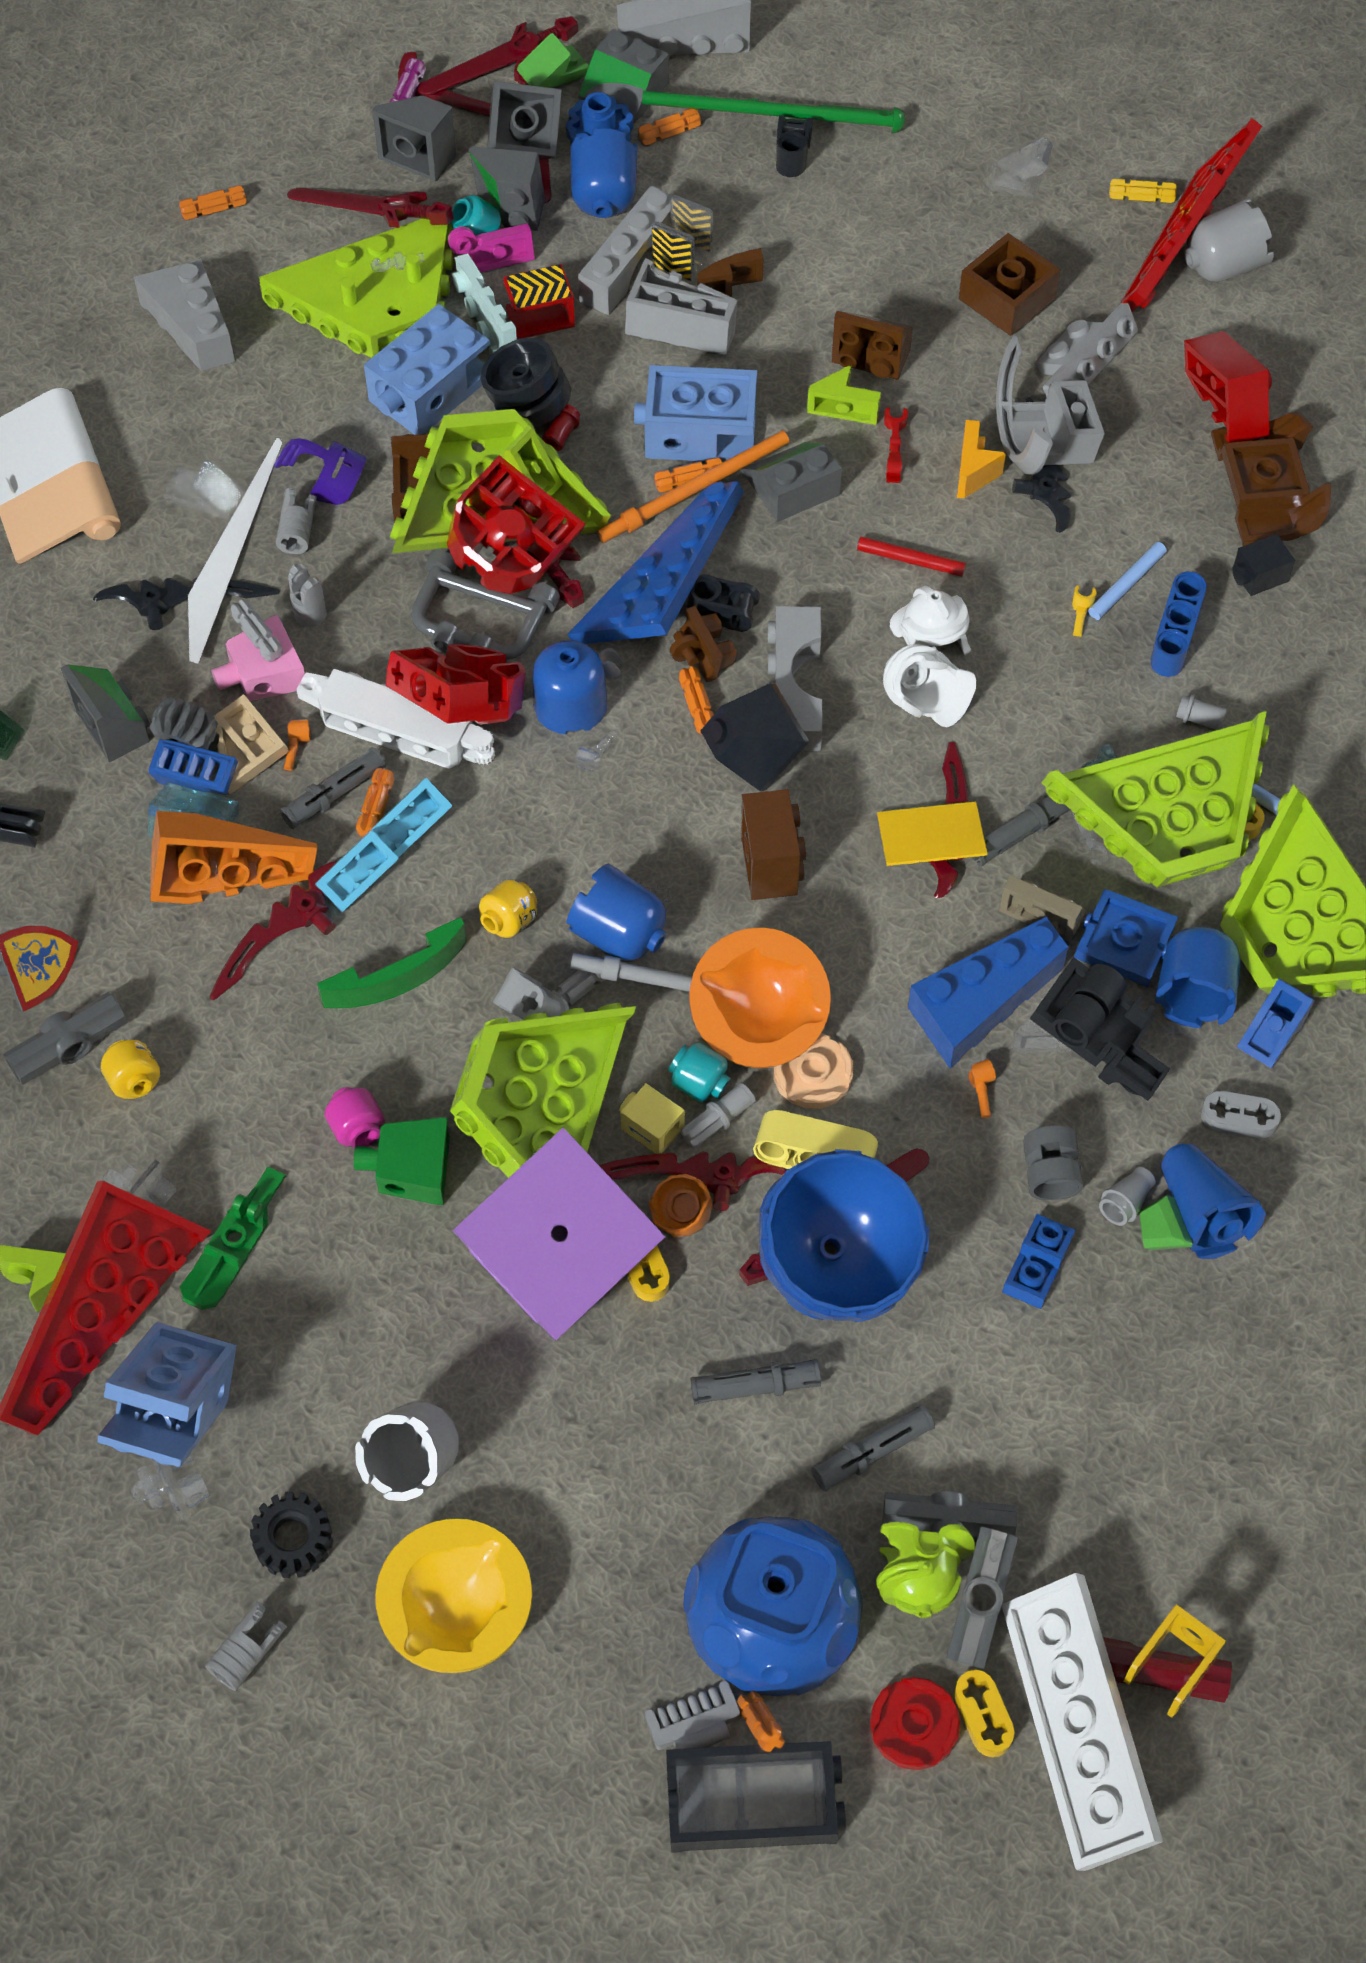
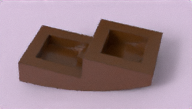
M761 248L737 253L711 264L697 274V286L701 283L732 297V286L763 281L764 258Z

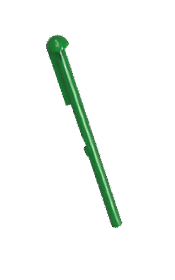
M644 90L642 96V104L777 117L780 114L788 118L799 119L813 117V120L887 126L891 127V133H897L902 130L906 121L904 112L898 107H894L893 111L821 104L819 106L765 102L759 101V99L743 100Z

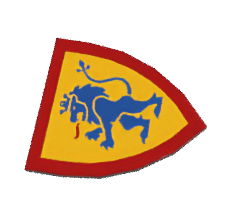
M27 925L0 934V958L2 960L0 961V976H8L21 1012L39 1005L52 996L65 981L73 965L79 941L60 930L46 926Z

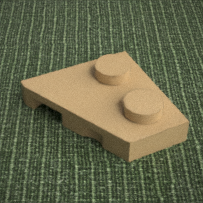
M244 694L214 715L215 720L218 722L216 729L219 739L217 745L218 753L235 757L238 760L228 790L229 794L241 788L289 752L286 744Z

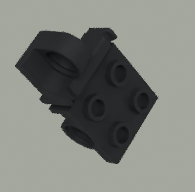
M1073 957L1029 1019L1096 1067L1101 1061L1105 1062L1106 1065L1098 1076L1103 1082L1108 1085L1116 1082L1120 1083L1128 1092L1142 1096L1148 1101L1170 1070L1169 1067L1137 1045L1155 1019V1016L1152 1014L1155 1007L1150 1004L1144 1011L1139 1007L1144 1000L1139 996L1133 1001L1123 993L1126 989V982L1122 975L1112 967L1096 964L1089 969Z

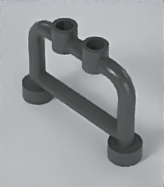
M435 549L431 551L425 563L429 574L413 604L411 617L413 624L420 632L433 637L431 645L436 650L446 653L448 645L452 644L482 646L506 654V660L516 658L526 651L544 613H552L555 610L560 595L553 587L543 583L534 584L527 598L515 594L488 590L479 582L453 574L457 565L452 555L446 551ZM439 585L528 614L515 641L508 645H501L495 643L485 634L475 633L471 635L460 631L452 623L443 621L438 624L428 620L426 611Z

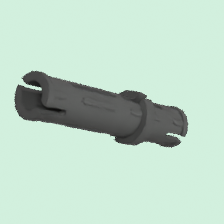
M369 748L367 752L340 768L318 785L313 783L306 787V793L287 806L282 807L280 814L283 820L291 829H295L299 824L317 812H326L330 809L332 802L372 776L377 768H385L384 758L376 748ZM357 770H360L359 772H357L356 774H354L353 776H351L350 778H348L347 780H345L343 783L338 784V783H340L342 780H344L345 778H347L348 776H350L351 774H353L354 772H356ZM326 791H328V793H326V794H324L323 796H321L320 798H318L320 795H322L323 793H325ZM318 798V800H316L315 802H313V803L310 804L309 806H306L307 804H309L310 802H312V801H314L315 799Z
M1050 797L1038 803L1032 802L1025 807V811L984 837L987 856L971 858L974 861L980 859L977 861V865L982 867L994 857L1002 854L1036 831L1043 832L1049 828V823L1071 810L1065 804H1058Z
M817 1359L781 1365L779 1361L770 1362V1366L757 1369L690 1377L694 1405L758 1394L774 1393L775 1396L784 1395V1391L821 1387Z
M919 1405L916 1409L883 1426L856 1443L853 1441L847 1442L842 1445V1451L811 1467L814 1479L823 1491H827L830 1487L854 1473L860 1476L868 1471V1465L899 1449L927 1431L935 1429L932 1416L926 1407Z

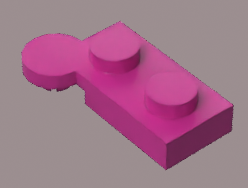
M528 223L479 235H474L470 228L463 226L455 228L448 236L451 250L457 254L468 253L480 273L535 260L532 234Z

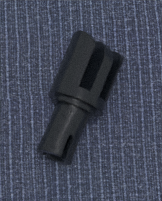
M0 802V841L36 848L37 839L34 837L40 834L41 825L38 822L44 820L45 811Z

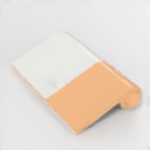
M55 388L0 417V517L18 564L28 561L81 531L91 539L108 540L121 527L119 516L75 398L68 389Z

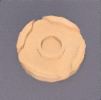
M821 1033L815 1043L801 1056L783 1065L775 1066L774 1082L779 1093L790 1103L805 1109H822L836 1104L847 1094L853 1081V1060L842 1043L839 1042L838 1044L830 1039L831 1036Z

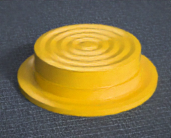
M468 1519L435 1521L408 1534L393 1548L386 1558L376 1584V1611L380 1626L390 1644L411 1663L440 1673L468 1672L484 1667L501 1657L521 1635L529 1618L532 1605L530 1573L517 1547L495 1528Z

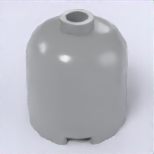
M1249 198L1199 220L1187 238L1188 249L1184 251L1186 262L1191 269L1195 268L1197 273L1207 281L1214 283L1224 281L1272 263L1274 253L1271 251L1267 252L1266 240L1272 238L1271 231L1259 207L1252 209L1249 206L1251 205Z
M409 1402L373 1419L364 1429L361 1440L355 1446L356 1466L362 1480L366 1484L371 1483L378 1491L384 1493V1498L407 1501L423 1494L453 1466L459 1452V1433L453 1419L442 1408L430 1402Z

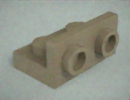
M1011 875L1003 887L1000 912L1029 925L1047 917L1062 939L1071 943L1085 917V907L1076 904L1066 896L1055 895L1041 889L1032 881L1021 880Z

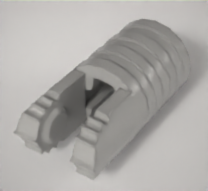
M293 488L285 489L276 545L282 552L302 554L308 550L317 496L310 494L305 500L303 507L293 506L296 499V489Z
M293 564L289 570L288 580L294 618L301 626H318L327 616L321 583L317 578L310 579L306 566Z
M258 1601L205 1665L206 1669L217 1680L233 1691L240 1687L287 1629V1626L279 1620L268 1628L265 1636L258 1644L249 1638L246 1634L260 1621L266 1609Z

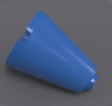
M1177 1144L1165 1153L1161 1169L1170 1195L1174 1197L1192 1240L1193 1245L1189 1247L1192 1252H1195L1201 1259H1216L1237 1250L1233 1243L1244 1235L1248 1241L1256 1235L1263 1225L1266 1215L1258 1199L1193 1144Z

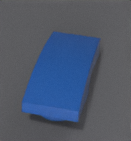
M1036 1214L1022 1243L1020 1253L1004 1284L1002 1293L1041 1309L1075 1230Z

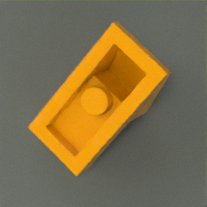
M966 420L957 498L969 496L1003 474L1006 454L1000 451L984 450L985 436H979L980 421Z

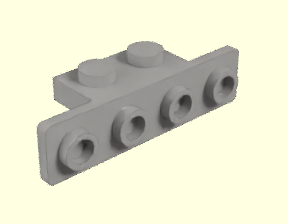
M1120 303L1104 322L1078 320L1071 323L1060 338L1047 348V351L1036 362L1040 373L1053 375L1043 386L1046 397L1052 381L1086 380L1089 385L1138 332L1128 303Z

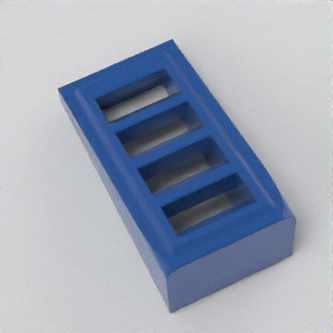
M160 739L149 766V774L159 784L227 795L238 760L235 757ZM185 760H188L184 773H181ZM204 763L200 776L196 777L200 764ZM218 765L219 769L215 781H210L214 767Z

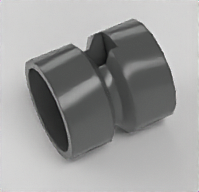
M1058 1125L1040 1127L1028 1132L1024 1136L1023 1144L1025 1160L1030 1166L1027 1170V1177L1031 1196L1039 1200H1060L1080 1193L1083 1189L1081 1165L1076 1161L1079 1156L1076 1132L1069 1127Z

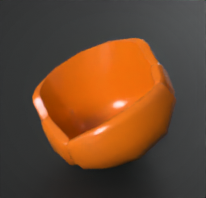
M688 1174L669 1176L657 1185L649 1200L652 1222L660 1230L673 1237L691 1236L702 1230L709 1221L712 1212V1199L708 1188L700 1179Z

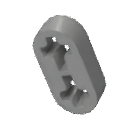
M1215 1091L1206 1097L1201 1110V1119L1208 1128L1214 1131L1252 1138H1267L1276 1132L1281 1119V1113L1278 1106L1269 1099L1227 1091ZM1216 1105L1224 1106V1112H1226L1224 1118L1217 1117ZM1257 1112L1265 1113L1264 1117L1267 1119L1265 1125L1258 1124L1257 1117H1255Z

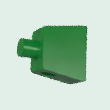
M440 1117L382 1125L380 1127L378 1147L355 1146L354 1170L376 1171L377 1188L381 1194L435 1205H444L450 1141L448 1118Z

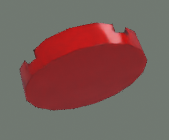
M908 1677L881 1690L872 1706L869 1727L873 1742L884 1758L901 1768L921 1770L934 1767L949 1756L957 1743L961 1720L958 1709H956L952 1697L945 1688L930 1679Z

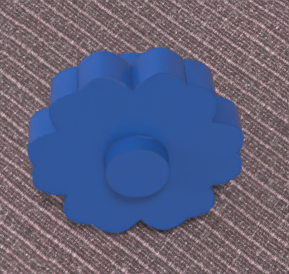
M602 92L592 93L585 100H579L568 111L569 121L566 123V136L570 140V144L578 135L581 139L591 136L593 129L608 128L624 132L626 140L631 141V130L634 127L633 115L629 112V107L626 104L616 105V99Z

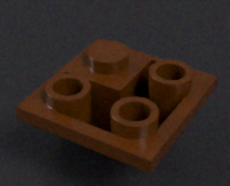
M836 311L834 317L832 363L840 364L844 368L851 366V369L855 368L870 372L881 378L888 377L899 380L911 350L913 327L881 318Z

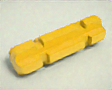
M1114 178L1110 182L1109 197L1115 200H1123L1124 197H1128L1130 201L1156 202V199H1160V203H1173L1176 198L1177 188L1174 182H1162V185H1157V181L1130 179V183H1125V179Z

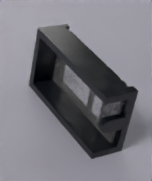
M831 1741L784 1743L781 1749L774 1747L771 1752L764 1751L760 1745L666 1750L671 1853L811 1844L831 1845L837 1843L838 1830H846L844 1801L836 1802L835 1784H842L841 1756H832Z

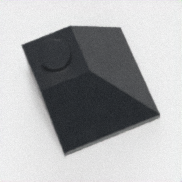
M774 683L767 684L722 705L700 730L716 760L759 791L767 790L810 742L779 688Z

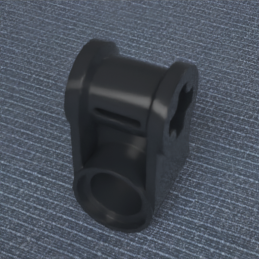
M779 114L776 140V170L779 174L790 178L797 177L805 171L808 148L810 149L813 117H807L806 120L786 119L785 115Z
M702 574L698 576L688 595L687 608L696 606L700 615L716 613L721 621V626L730 630L745 632L752 626L753 618L751 613L753 607L759 602L760 592L757 588L747 583L733 582Z

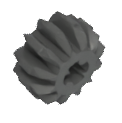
M165 698L160 702L158 708L155 709L151 718L150 730L156 739L175 741L208 750L217 734L218 722L212 713L206 712L203 707H198L192 702H185L180 698Z

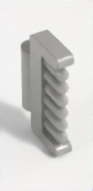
M722 1681L719 1684V1691L725 1704L722 1703L715 1687L709 1689V1695L715 1708H712L707 1693L705 1691L699 1692L698 1698L704 1712L701 1711L696 1697L690 1695L688 1703L694 1716H691L686 1701L683 1699L678 1700L677 1706L683 1718L682 1721L675 1705L669 1703L667 1711L672 1725H670L664 1708L659 1707L656 1710V1714L660 1721L661 1729L654 1711L647 1710L644 1714L645 1721L656 1749L662 1750L672 1745L676 1749L705 1748L730 1738L726 1724L740 1718V1710L729 1683Z

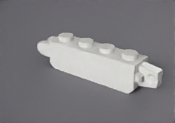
M333 669L329 677L306 672L297 687L299 699L320 709L321 718L326 727L448 769L458 766L462 759L473 763L478 762L479 765H488L489 762L492 763V760H494V739L490 731L473 725V721L447 724L388 688L386 684L380 685L366 680L356 673H345Z

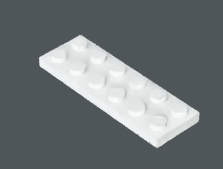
M1074 1573L1002 1604L1075 1869L1086 1871L1162 1843L1161 1832L1085 1576Z

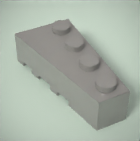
M636 0L618 4L617 31L667 52L669 56L749 52L751 0Z

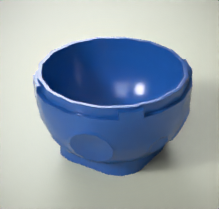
M835 1149V1151L815 1154L788 1169L770 1187L763 1199L759 1213L760 1261L769 1281L783 1295L788 1304L804 1315L819 1320L863 1322L876 1318L894 1308L896 1303L904 1297L920 1275L926 1254L929 1252V1226L926 1225L922 1207L903 1178L879 1160L861 1154V1151ZM828 1242L834 1244L837 1249L836 1255L828 1254L824 1249V1244Z
M765 1516L736 1522L723 1531L710 1544L697 1564L691 1568L685 1586L683 1604L688 1634L696 1652L714 1673L743 1691H755L771 1696L792 1694L799 1696L822 1686L828 1678L841 1668L846 1658L850 1655L858 1641L863 1598L854 1569L838 1540L805 1519L798 1520L790 1517ZM773 1581H779L784 1585V1589L781 1592L775 1593L769 1590L768 1584Z

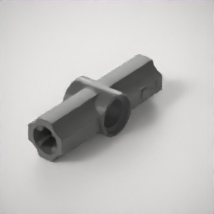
M107 992L71 1014L66 1011L53 1014L43 1022L39 1033L5 1052L3 1056L17 1080L24 1085L59 1063L62 1065L75 1063L89 1053L92 1043L128 1022L118 1002L112 994Z
M952 1491L936 1492L931 1497L885 1492L882 1525L889 1522H906L916 1525L919 1531L939 1533L940 1529L946 1525L959 1524L964 1526L971 1533L974 1542H977L980 1527L1015 1536L1017 1505L970 1501L967 1495Z
M980 1527L946 1659L981 1669L985 1668L1018 1537ZM986 1585L994 1591L995 1603L992 1608L986 1611H979L971 1605L969 1594L975 1586Z

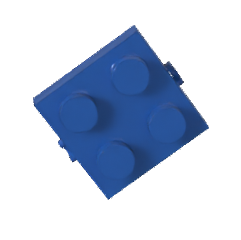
M1104 888L1093 914L1088 913L1083 925L1085 932L1076 949L1074 958L1090 965L1104 964L1118 971L1123 978L1149 987L1160 960L1164 959L1165 951L1178 917Z

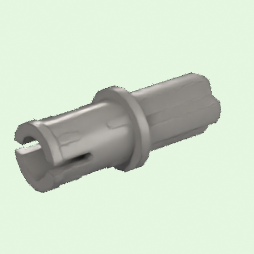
M738 1083L734 1089L717 1102L710 1101L706 1104V1110L681 1129L684 1141L691 1147L697 1148L721 1128L727 1130L730 1127V1121L749 1106L755 1104L754 1095L746 1085Z

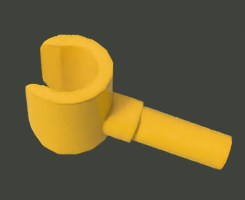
M1077 585L1072 599V606L1076 610L1073 636L1081 637L1085 617L1089 608L1095 602L1096 589L1092 588L1090 596H1083L1079 593L1080 585Z

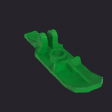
M267 1166L256 1186L247 1196L238 1194L235 1197L231 1208L227 1210V1214L210 1242L205 1245L199 1260L180 1285L183 1302L200 1310L213 1308L218 1305L267 1227V1206L286 1177L285 1174ZM233 1232L242 1234L241 1239L237 1242H230L227 1238Z

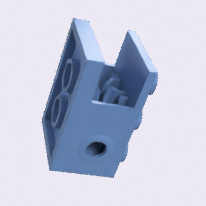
M440 304L436 305L364 364L369 401L378 407L384 415L390 416L414 435L425 434L443 418V415L449 414L482 386L480 376L485 363L476 356L490 345V340Z
M649 365L646 403H635L634 424L645 425V458L705 461L719 457L724 462L754 445L757 370Z
M156 1322L106 1381L104 1398L117 1401L116 1414L99 1433L97 1442L111 1446L120 1452H131L154 1459L163 1465L181 1467L228 1402L237 1345Z

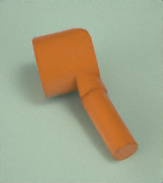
M308 719L292 720L288 723L289 752L286 756L284 770L293 771L298 751V742L311 741V729Z
M985 1059L974 1063L968 1075L972 1087L976 1088V1093L978 1094L981 1118L991 1117L988 1090L985 1084L996 1080L995 1070L991 1061Z

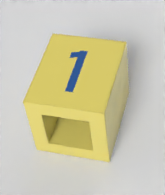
M647 1083L637 1094L631 1092L620 1106L621 1129L656 1154L663 1153L685 1126V1110Z

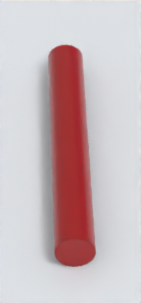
M860 536L857 550L960 577H963L966 568L965 562Z

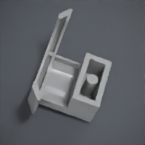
M1013 336L1006 347L1000 365L996 391L998 429L1007 456L1025 474H1036L1044 465L1093 463L1105 433L1087 381H1052L1045 402L1012 403L1013 381L1022 353L1017 336Z

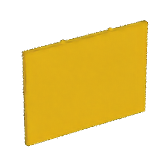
M976 801L877 812L886 866L987 856V848Z

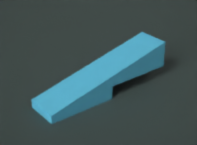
M427 778L422 779L334 864L315 885L343 912L453 805Z

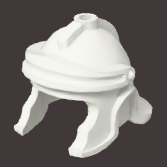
M922 586L914 591L913 598L909 604L900 608L890 619V629L897 637L903 636L907 645L942 646L957 640L964 655L971 651L965 635L969 628V614L965 603L958 595L951 597L943 591Z
M912 644L895 652L887 661L883 674V685L893 703L908 713L919 718L922 715L931 717L940 726L949 727L961 719L970 705L976 689V677L973 672L957 668L943 653L936 650L935 646L929 647Z

